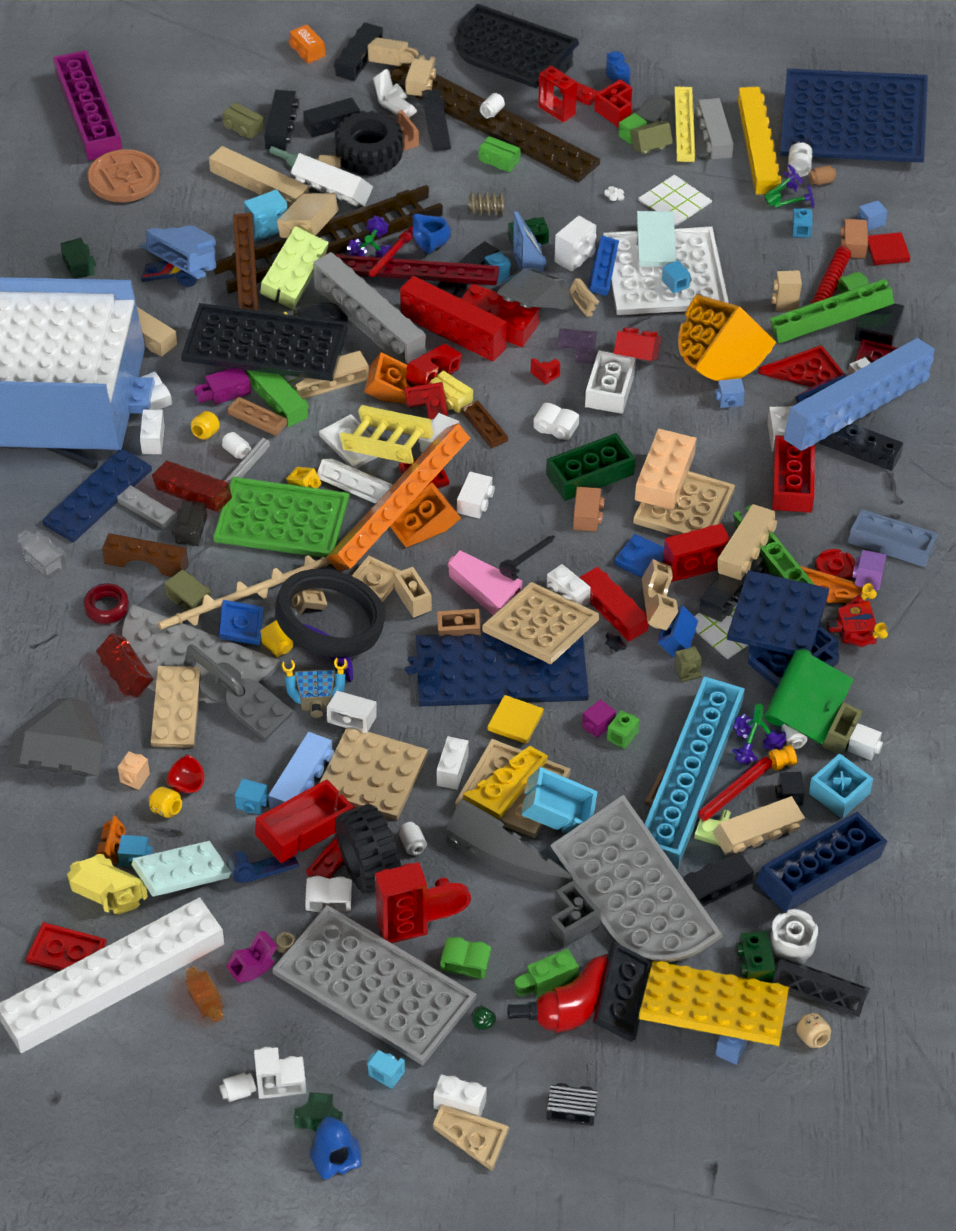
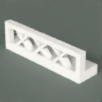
M322 459L317 473L320 480L375 504L393 486V484L334 459Z

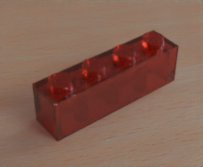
M166 460L152 474L156 490L215 512H219L232 499L230 486L226 481L216 479L207 474L205 475L177 463Z

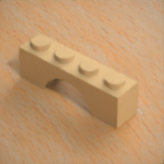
M652 559L641 578L647 621L652 627L667 631L678 613L677 601L667 597L668 588L673 578L671 566Z

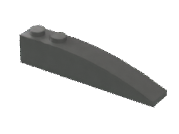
M463 799L459 801L446 829V842L452 848L463 851L473 860L476 859L502 873L527 882L560 889L572 882L571 874L551 859L544 860L539 850L531 845L528 848L520 841L521 837L514 832L511 835L502 828L504 824Z

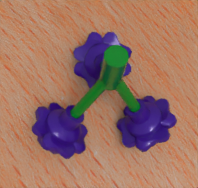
M374 216L373 219L367 221V230L371 232V236H366V242L364 243L358 238L350 240L346 248L349 251L348 255L365 256L368 252L365 247L372 245L376 249L375 257L382 258L391 248L389 244L378 246L374 242L375 235L381 237L383 234H386L389 226L383 217L378 218Z
M762 704L755 705L753 718L748 717L746 714H743L741 717L737 716L736 722L733 725L736 735L742 736L747 740V742H744L743 747L732 749V752L736 754L735 760H738L740 763L748 765L751 761L758 759L751 751L753 746L752 740L758 725H761L767 737L763 740L764 749L780 750L785 744L786 733L778 729L773 732L763 722Z

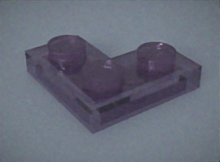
M560 328L558 347L576 349L575 362L594 364L597 332Z

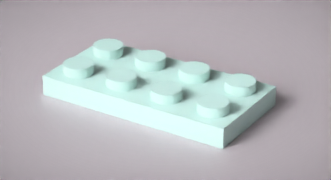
M210 841L133 858L131 864L152 897L227 879L231 874V871Z

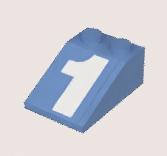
M514 212L513 255L519 271L531 267L544 272L546 258L542 256L541 245L537 243L535 236L520 214Z

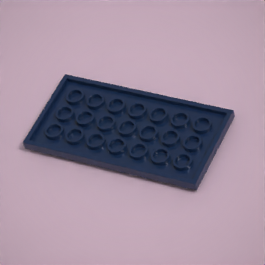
M481 633V635L466 634L464 636L416 635L417 658H420L421 654L439 652L443 656L437 675L420 676L418 674L419 707L500 704L504 695L526 703L587 701L589 699L583 635L552 664L487 633Z

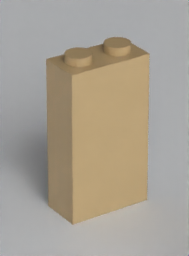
M302 194L277 220L280 238H288L295 226L316 236L339 210L336 194Z

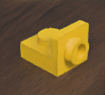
M296 467L286 478L289 485L318 489L322 484L314 468Z

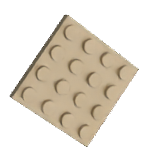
M688 471L674 510L641 502L634 516L633 523L671 535H679L691 530L720 524L735 491V485Z
M531 582L483 624V632L552 664L599 620V613Z
M347 727L320 783L328 779L339 791V795L342 794L354 808L371 804L376 806L378 811H381L383 817L397 821L428 756V749L371 732L363 733L357 729Z
M491 739L458 796L455 808H457L459 801L463 799L465 792L468 790L472 791L483 779L487 780L494 775V771L500 767H505L509 764V760L523 750ZM549 760L542 767L567 779L571 773L570 768ZM525 788L499 821L506 828L535 838L543 824L521 815L524 798L527 796L525 795Z

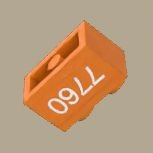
M308 25L290 31V47L295 49L299 56L307 63L326 56L325 42Z

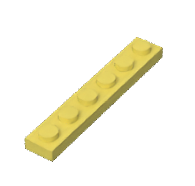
M675 87L677 161L695 162L692 87Z

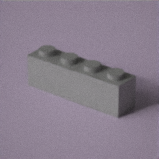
M720 98L699 100V105L696 107V118H699V128L703 130L702 138L703 141H706V152H709L711 160L732 158L733 141Z

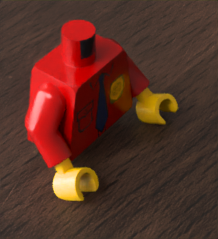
M870 583L863 586V594L857 595L846 605L838 609L836 620L827 621L828 633L839 632L841 641L844 644L865 647L869 644H876L878 637L885 639L888 636L887 626L883 622L876 624L870 601H866L867 598L874 599L877 595V592Z

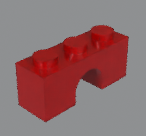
M446 344L434 348L408 363L406 379L420 386L429 384L433 378L437 377V372L445 371L450 375L459 370L462 353Z

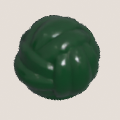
M482 1005L476 1007L472 1012V1023L477 1029H489L496 1022V1014Z

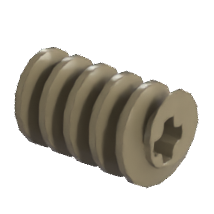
M473 192L470 193L468 197V215L471 210L474 215L477 214L478 210H480L481 215H484L485 210H487L488 215H491L494 210L496 216H498L500 211L504 216L505 198L502 193L499 194L498 198L494 192L491 198H489L488 192H485L484 197L481 196L480 192H478L476 197Z

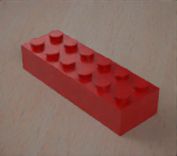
M412 276L400 288V312L412 322L492 362L506 349L507 321L415 276Z

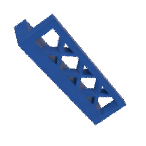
M603 235L600 238L595 251L588 289L593 295L594 292L605 296L608 295L619 240Z

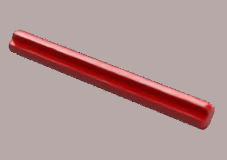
M767 756L762 757L698 811V818L702 821H707L771 768L772 760Z

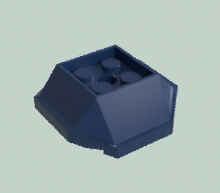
M820 625L811 651L812 656L832 667L839 663L838 640ZM748 645V664L777 688L793 655Z

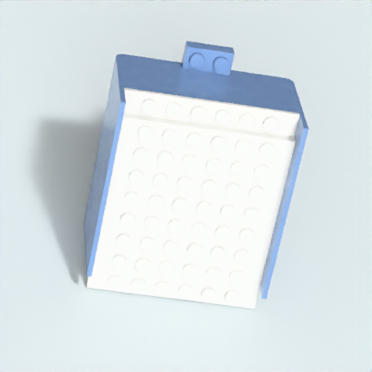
M0 277V447L122 449L130 413L143 414V410H150L152 391L155 386L154 378L139 377L145 344L131 280Z

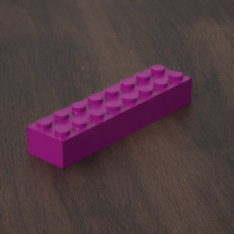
M87 50L53 57L55 74L87 160H96L108 152L122 150L119 131Z

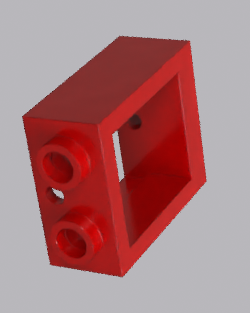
M550 66L539 74L538 107L563 123L576 115L577 81ZM554 85L563 90V101L554 96Z

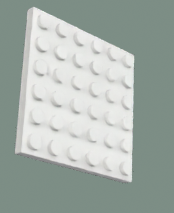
M712 227L675 229L676 261L679 260L691 275L689 288L674 294L662 281L663 267L639 266L637 231L603 233V236L619 240L611 279L617 315L686 311L696 294L729 303Z

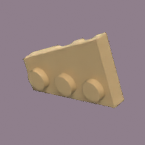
M441 1104L433 1123L435 1131L493 1171L508 1134L509 1126Z

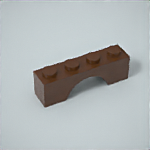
M108 533L102 547L104 564L124 568L128 562L140 560L154 565L160 570L162 575L173 577L182 569L186 571L188 566L187 548L111 533Z

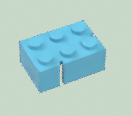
M540 767L528 777L525 791L527 796L524 798L521 815L556 830L562 828V832L567 834L594 815L598 791Z

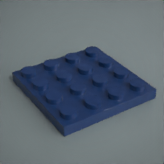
M748 570L727 633V640L791 655L794 654L795 650L806 649L811 652L830 588Z

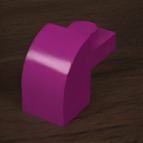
M259 931L249 948L235 950L226 968L238 983L254 980L272 967L274 961L271 957L278 946L266 931Z

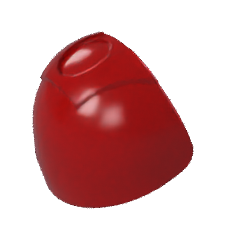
M185 755L170 768L166 783L178 793L197 792L204 783L203 768L194 757Z

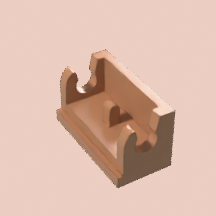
M402 110L398 111L396 121L402 128L403 151L419 146V130Z

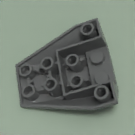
M531 267L524 268L503 279L498 290V294L502 295L504 300L510 302L518 301L520 306L525 308L546 307L567 310L575 305L563 279Z

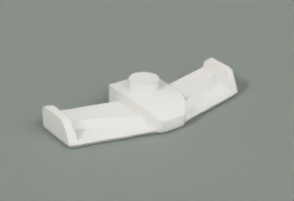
M387 68L373 78L378 102L382 108L389 109L396 115L398 111L402 110L408 118L417 112L412 104L404 100L407 96L398 83L394 86L392 85L390 72Z

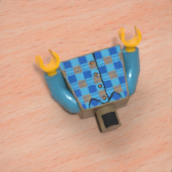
M336 658L334 665L337 668V673H335V670L295 671V675H293L294 661L291 660V669H286L283 661L282 670L287 675L285 682L288 695L295 703L300 704L301 710L310 711V715L313 718H320L323 715V710H327V706L336 691L344 692L346 674L343 673L348 666V662L344 659V665L338 667V658Z

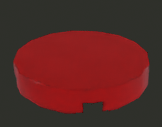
M828 549L819 554V557L816 559L815 570L851 580L856 562L851 554L847 552L845 554L840 549Z

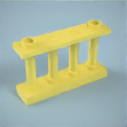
M362 405L358 410L361 420L360 425L353 434L341 432L340 438L343 450L413 464L414 460L411 451L413 445L419 437L431 439L434 433L430 419ZM368 426L376 428L370 438L361 436ZM385 430L393 431L387 442L378 440ZM402 433L411 435L404 445L395 444Z

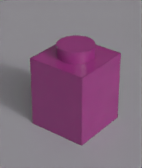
M600 699L583 712L582 726L584 730L598 738L608 730V726L616 717V711Z

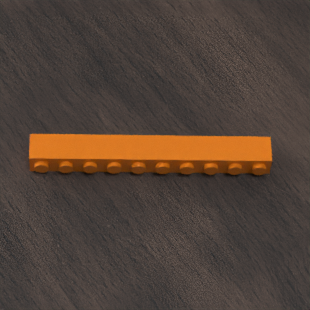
M459 423L446 427L330 552L326 558L337 571L342 572L351 569L467 443L470 436Z

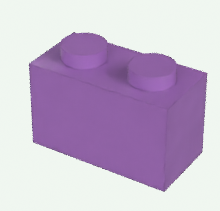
M862 550L861 557L856 558L852 578H856L855 586L863 587L865 584L870 583L874 590H880L887 554Z

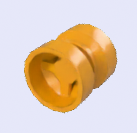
M791 745L784 746L781 750H770L768 753L769 759L772 760L774 771L782 770L784 766L792 767L797 765L796 753Z

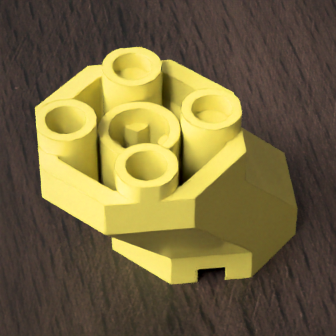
M97 854L92 858L72 863L67 874L71 890L102 904L105 912H109L110 909L113 910L114 914L119 915L134 910L140 905L139 900L142 897L143 900L148 897L147 888L140 878L114 867L111 860L105 858L103 854Z

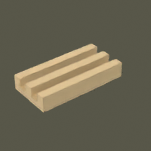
M575 279L569 292L582 312L587 317H592L593 313L591 311H595L596 307L594 305H598L599 301L581 279Z

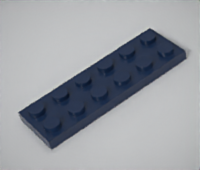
M123 448L118 450L42 520L43 525L74 543L118 502L117 497L130 485L135 487L152 471V466Z

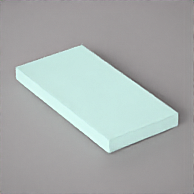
M637 211L639 266L663 267L675 262L674 212Z

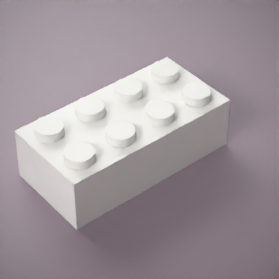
M300 153L291 171V174L296 177V181L309 186V188L313 187L321 193H335L336 199L341 201L344 199L348 201L347 203L358 207V204L365 207L373 188L372 185L359 176Z

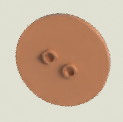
M123 149L108 152L97 158L89 167L87 176L90 189L100 198L112 202H131L146 197L156 189L160 181V170L157 162L148 154L136 150Z

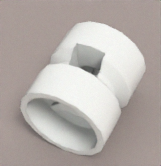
M795 143L789 149L788 164L795 168L796 173L800 177L806 176L811 171L812 149L808 144Z

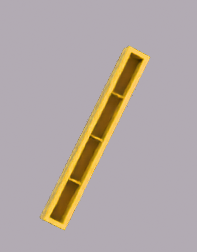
M739 87L737 102L755 194H765L781 183V176H778V163L775 164L776 152H773L774 142L770 140L771 128H768L769 117H766L767 108L766 105H763L764 94H761L760 87Z

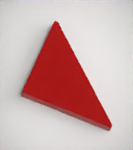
M822 345L758 368V373L761 375L810 387L829 378L845 374Z

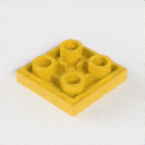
M504 695L488 724V731L528 744L544 713V708Z

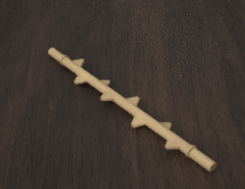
M309 555L305 556L304 566L284 574L277 568H274L271 579L247 587L242 582H238L236 592L213 600L206 594L203 597L201 606L180 614L176 613L175 616L159 621L158 627L162 630L177 623L181 624L185 620H188L194 626L198 625L199 615L221 607L223 600L234 602L255 593L262 599L267 598L268 588L285 582L295 573L309 569L325 568L331 563L326 557H321L320 560L315 561Z

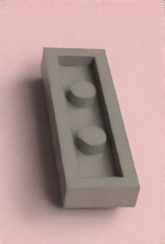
M131 485L117 497L118 503L161 529H165L176 519V512Z

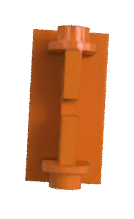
M115 815L112 821L109 820L103 825L100 839L105 842H99L96 855L103 854L113 864L117 863L121 835H125V827Z

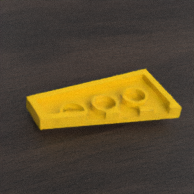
M531 746L527 747L509 760V764L505 767L498 768L494 771V775L487 780L483 779L472 791L468 790L465 792L463 800L500 820L526 788L528 777L538 768L543 767L548 761V755Z

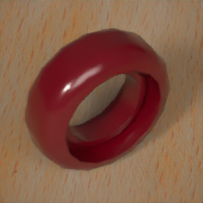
M104 583L94 586L86 593L83 600L86 615L89 619L101 624H110L121 620L127 614L129 608L127 593L116 584ZM109 596L118 601L117 606L111 610L103 611L95 607L96 601L102 597Z

